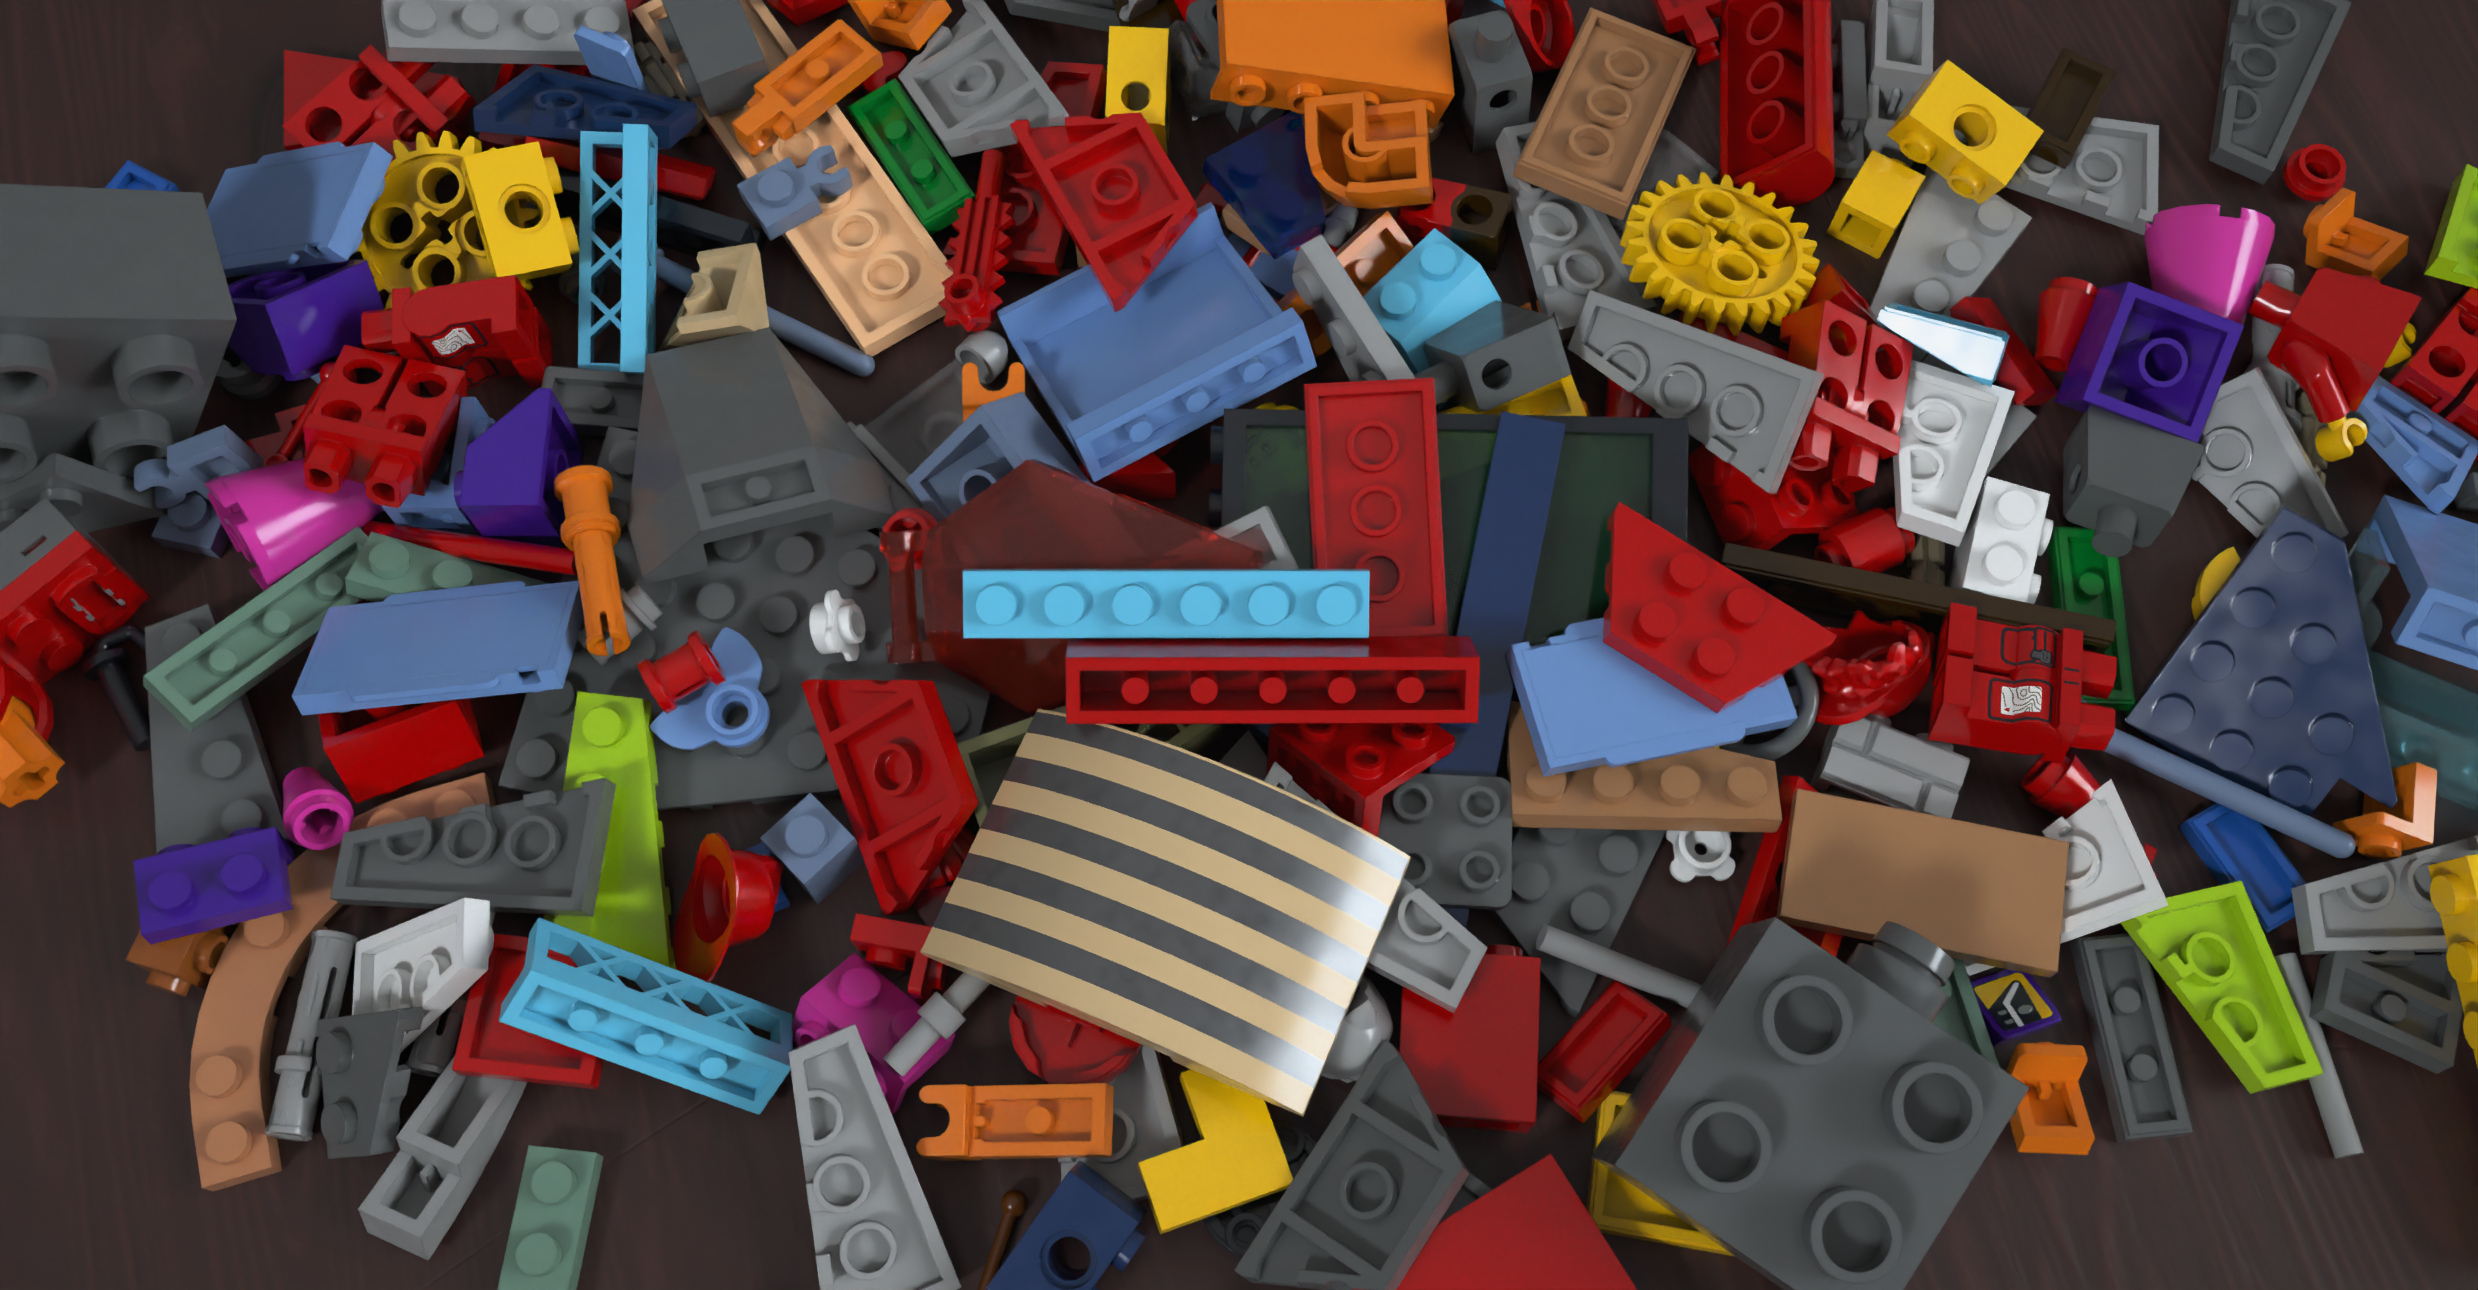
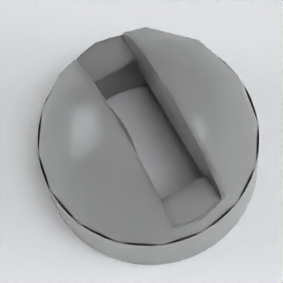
M982 330L969 335L956 348L955 356L961 367L969 362L976 364L979 382L989 384L1004 370L1008 362V347L1006 340L1000 334L991 330Z

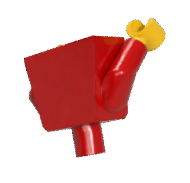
M2327 267L2317 269L2302 296L2266 280L2247 314L2282 329L2267 357L2271 364L2288 373L2304 390L2318 422L2328 424V426L2318 430L2315 437V445L2319 455L2324 460L2334 462L2350 457L2353 453V447L2363 444L2367 438L2368 430L2366 425L2357 418L2347 419L2346 415L2350 410L2356 412L2383 367H2391L2411 357L2412 350L2409 345L2413 344L2416 339V329L2414 325L2409 323V320L2422 297L2383 285L2373 276L2350 275Z

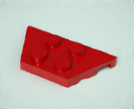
M1142 113L1112 114L1104 119H1096L1090 116L1065 117V126L1031 128L1029 119L1010 123L1015 141L1114 312L1123 309L1198 216L1196 202Z
M1620 501L1608 518L1607 531H1611L1610 561L1606 565L1605 591L1609 597V607L1604 612L1603 642L1714 712H1721L1742 700L1758 687L1763 688L1781 678L1788 670L1807 659L1818 657L1834 643L1837 637L1836 634Z
M808 679L801 683L881 910L884 916L902 915L910 909L979 804L934 681Z

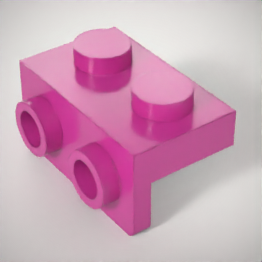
M855 952L800 998L792 1022L793 1041L798 1047L855 1023L892 1115L900 1108L907 1089L950 1050L956 1034L953 1033L948 1040L941 1036L907 1074L902 1077L883 1057L921 1018L917 1013L921 1006L875 968L865 963V960Z

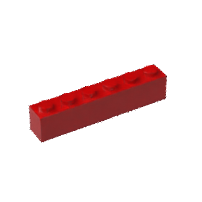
M1470 636L1069 638L1065 657L1066 724L1478 723L1480 655Z

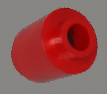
M1874 507L1822 530L1818 537L1819 546L1814 551L1815 560L1882 573L1902 564L1905 555L1914 551L1915 536L1912 531L1897 526L1895 507L1885 510Z

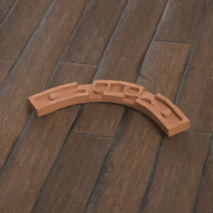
M483 772L385 802L354 817L348 832L421 816L434 819L460 813V808L483 803L496 806L492 781ZM342 841L324 850L307 849L287 866L293 909L240 922L225 946L209 980L198 1014L193 1039L189 1082L192 1125L201 1188L214 1192L282 1171L277 1138L265 1134L272 1113L270 1062L275 1027L278 1017L273 1014L287 978L295 977L310 952L312 933L316 932V930H327L328 928L324 924L344 905L330 899Z

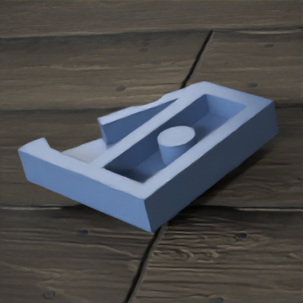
M2380 376L2377 377L2356 412L2350 410L2346 415L2347 419L2357 418L2366 425L2368 434L2365 441L2425 506L2436 515H2439L2455 499L2478 454V440Z

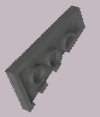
M2231 0L2209 161L2262 185L2266 183L2280 160L2349 11L2351 2L2347 0Z
M206 604L145 627L147 673L221 622L218 610ZM148 691L157 854L160 850L172 845H200L225 839L232 832L248 827H261L265 829L276 827L289 846L295 844L284 831L283 798L247 694H243L190 733Z
M606 778L582 782V787L558 793L549 789L523 795V800L496 806L483 803L460 808V813L430 819L426 816L345 832L343 833L330 899L347 905L438 909L466 897L490 901V912L593 917L616 785Z

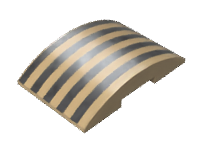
M1037 709L920 952L924 956L1046 1008L1048 1005L1168 1055L1175 1063L1303 1117L1408 868L1411 856L1317 805L1209 758L1109 724H1066L1065 713Z

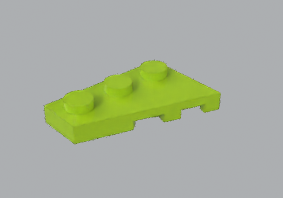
M2242 881L2167 897L2168 906L2121 922V925L2250 1094L2324 1074Z

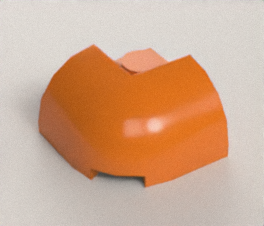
M1364 91L1304 98L1306 153L1313 176L1327 194L1345 207L1365 209L1433 203L1426 100L1366 106Z

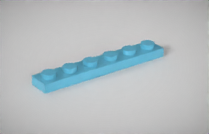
M964 569L963 638H1369L1370 571L1368 569Z

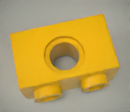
M1946 60L1922 83L1886 135L1899 144L1900 150L1906 157L1917 163L1926 164L1945 178L1948 186L1956 194L1964 198L1973 199L1981 205L2007 185L2044 130L1951 61ZM1954 129L1960 131L1966 137L1968 146L1962 144L1956 138Z
M539 141L464 155L462 157L461 169L492 278L516 275L519 281H524L569 270L573 264L571 254L579 253V244L571 218H560L554 195L563 193L554 157L543 158ZM515 199L528 200L539 210L540 222L531 228L517 227L508 220L505 214V206Z

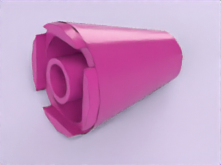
M2216 204L2179 206L2153 215V225L2147 222L2144 234L2152 290L2243 325L2274 240L2275 224L2270 217L2255 210L2242 207L2240 218L2219 216L2220 205Z
M305 458L218 476L204 482V485L210 491V493H207L209 500L238 553L242 552L248 562L254 561L257 567L250 569L249 572L261 589L265 591L357 526L361 529L384 511L382 505L375 504L366 496L364 483L345 480L340 491H336L333 494L309 490L305 486L303 469Z

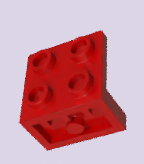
M1278 723L1271 727L1269 731L1266 776L1274 762L1278 763L1293 777V781L1314 800L1319 799L1338 817L1378 837L1383 796L1453 752L1455 737L1435 723Z

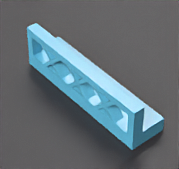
M623 124V132L580 131L578 368L619 371L623 374H644L646 355L655 353L658 137L649 125ZM596 147L623 148L622 179L612 188L596 174ZM596 183L606 192L597 202ZM615 201L622 209V239L610 249L595 234V218ZM595 244L605 253L596 263ZM614 262L621 269V300L609 309L595 295V278ZM594 304L605 314L595 324ZM613 322L621 330L620 364L594 363V339Z
M542 918L537 919L529 932L524 968L501 1005L499 1022L758 1115L762 1113L791 1070L788 1054L793 1049L791 1013L710 982L706 983L697 977ZM548 949L569 956L578 967L575 968L547 957ZM617 975L635 981L644 992L626 987ZM681 999L698 1005L706 1013L707 1017L690 1011ZM744 1023L770 1032V1040L754 1035Z

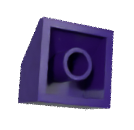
M348 259V261L257 273L229 284L228 288L237 321L228 346L255 373L283 375L286 381H297L318 374L322 367L321 362L334 356L339 357L344 345L366 349L361 340V314L364 311L384 309L367 260Z
M2131 282L2100 287L2055 402L2085 413L2090 405L2198 443L2244 325Z
M551 388L536 389L466 447L464 470L457 471L454 479V497L457 507L465 512L475 525L479 535L568 548L561 540L560 528L561 524L565 521L563 503L554 494V479L559 473L568 468L583 465L585 445Z

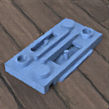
M337 141L264 155L256 164L226 169L207 208L225 277L348 261L349 257L361 244L363 238L361 229L372 204L379 199L384 191V176L393 156L375 142L346 147Z
M523 581L393 594L388 596L383 602L329 607L294 689L292 698L303 716L563 689L584 618L579 581L526 586Z
M1604 617L1569 624L1564 630L1563 635L1549 637L1541 645L1530 646L1529 641L1512 644L1505 654L1543 777L1605 764L1609 767H1619L1736 743L1746 735L1789 727L1798 718L1783 676L1763 688L1758 687L1742 700L1721 712H1714L1603 642Z

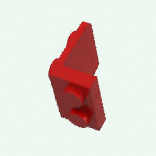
M1704 444L1688 456V465L1724 546L1727 542L1768 551L1791 534L1820 533L1824 529L1859 514L1855 506L1854 493L1844 491L1832 485L1834 459L1830 457L1827 467L1815 471L1799 470L1788 465L1777 493L1769 494L1752 482L1751 478L1730 463L1724 462L1706 449Z

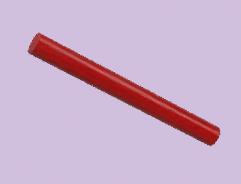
M370 521L363 528V532L367 536L372 531L466 560L578 576L574 552L568 548Z

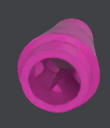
M299 767L292 770L283 781V827L286 835L295 844L312 850H324L340 843L343 833L349 831L353 822L354 812L350 801L317 769Z

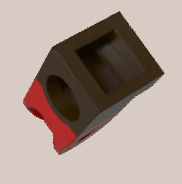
M1432 177L1433 203L1399 206L1394 220L1412 244L1417 245L1436 228L1463 251L1473 256L1483 268L1496 271L1512 229V194Z

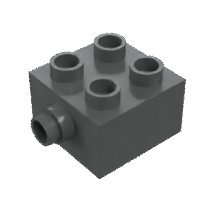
M0 184V484L9 483L26 476L35 468L38 460L55 452L134 481V467L137 464L150 459L167 460V446L193 437L237 321L203 193Z
M1776 917L1740 926L1591 1155L1598 1162L1783 1290H1904L2029 1089L2028 1086L1933 1023L1948 999L1939 987L1946 985L1955 967V962L1946 952L1925 937L1891 921L1885 922L1872 938V946L1858 943L1846 963H1843Z

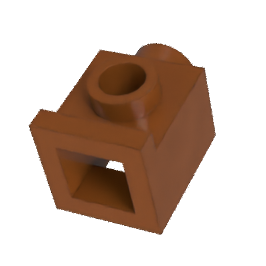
M240 923L151 945L141 935L140 929L125 960L150 972L145 981L146 984L178 996L186 997L191 986L205 990L229 941L233 928H237Z

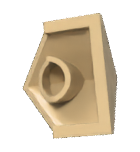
M756 243L698 252L696 259L700 268L697 273H692L691 278L693 282L658 352L745 332H754L769 327L761 257Z

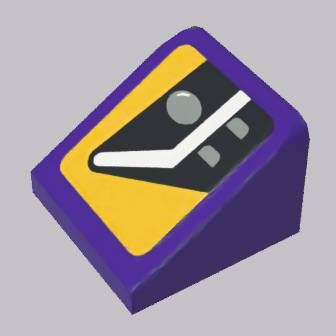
M2007 969L1971 982L1993 1048L2047 1030L2062 1021L2055 1005L2028 973Z

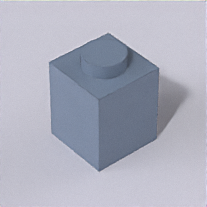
M811 793L760 837L770 854L779 859L783 869L817 904L823 901L864 863L855 837Z

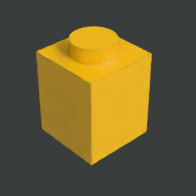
M1872 149L1842 199L1826 233L1879 260L1911 206L1926 176L1909 168L1904 162L1889 158Z

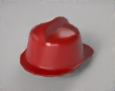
M711 833L705 836L700 843L695 869L675 922L673 951L676 970L709 983L718 971L728 947L758 938L767 931L777 903L783 867L779 859L773 856L759 855L752 851L730 849L727 840L719 833Z

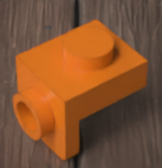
M848 0L873 41L918 51L924 44L928 43V40L937 31V28L952 12L946 0Z
M2343 187L2324 205L2319 204L2316 206L2305 222L2303 235L2307 238L2305 264L2316 269L2327 267L2350 275L2373 276L2380 281L2407 255L2409 236L2354 217L2356 192Z
M2419 762L2392 768L2398 800L2392 809L2364 793L2363 815L2334 822L2332 827L2351 835L2358 847L2357 851L2361 855L2375 859L2398 858L2402 855V851L2433 844L2438 770Z
M2051 1042L2020 1043L2016 1045L2006 1072L2029 1087L2015 1110L2016 1114L2009 1120L2018 1152L2088 1155L2095 1137L2078 1083L2088 1061L2083 1046L2062 1045Z

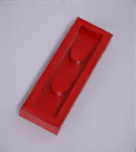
M526 136L525 144L539 141L543 158L553 156L558 167L580 172L579 140ZM596 147V174L599 177L616 181L622 179L623 148ZM658 154L657 190L695 200L704 199L714 188L717 168Z

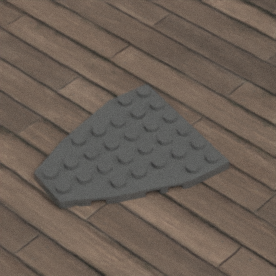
M609 426L597 466L609 471L613 477L614 488L609 496L611 514L618 518L621 526V536L613 547L620 589L624 588L628 592L636 584L639 585L656 603L663 614L654 621L657 628L651 631L646 627L631 640L627 650L614 654L604 666L596 661L587 648H584L577 639L563 689L526 693L498 786L506 791L524 795L549 789L556 793L562 792L578 691L648 700L651 705L653 722L663 710L645 684L637 663L645 658L654 662L686 644L688 642V635L696 630L702 635L711 649L720 631L728 627L744 636L758 652L762 661L763 671L758 690L765 697L769 706L770 719L768 726L757 741L740 748L726 747L715 741L695 750H682L666 744L653 732L659 784L655 787L657 810L690 808L692 811L713 809V805L751 801L753 804L801 800L809 793L815 798L838 796L841 794L801 683L808 679L934 681L956 743H960L980 736L985 732L1007 638H963V600L924 569L906 571L893 566L884 556L881 538L867 530L835 538L827 514L704 544L708 570L644 585L627 525L638 432ZM563 574L561 582L578 581V576ZM828 590H838L841 598L844 600L853 599L863 613L866 628L865 637L861 643H858L859 656L856 661H846L841 652L821 654L813 643L809 626L810 612L814 604L824 602L825 594ZM584 618L580 630L585 628ZM605 632V639H608L610 634ZM745 707L733 708L727 715V725L739 726L743 724L748 717V709Z

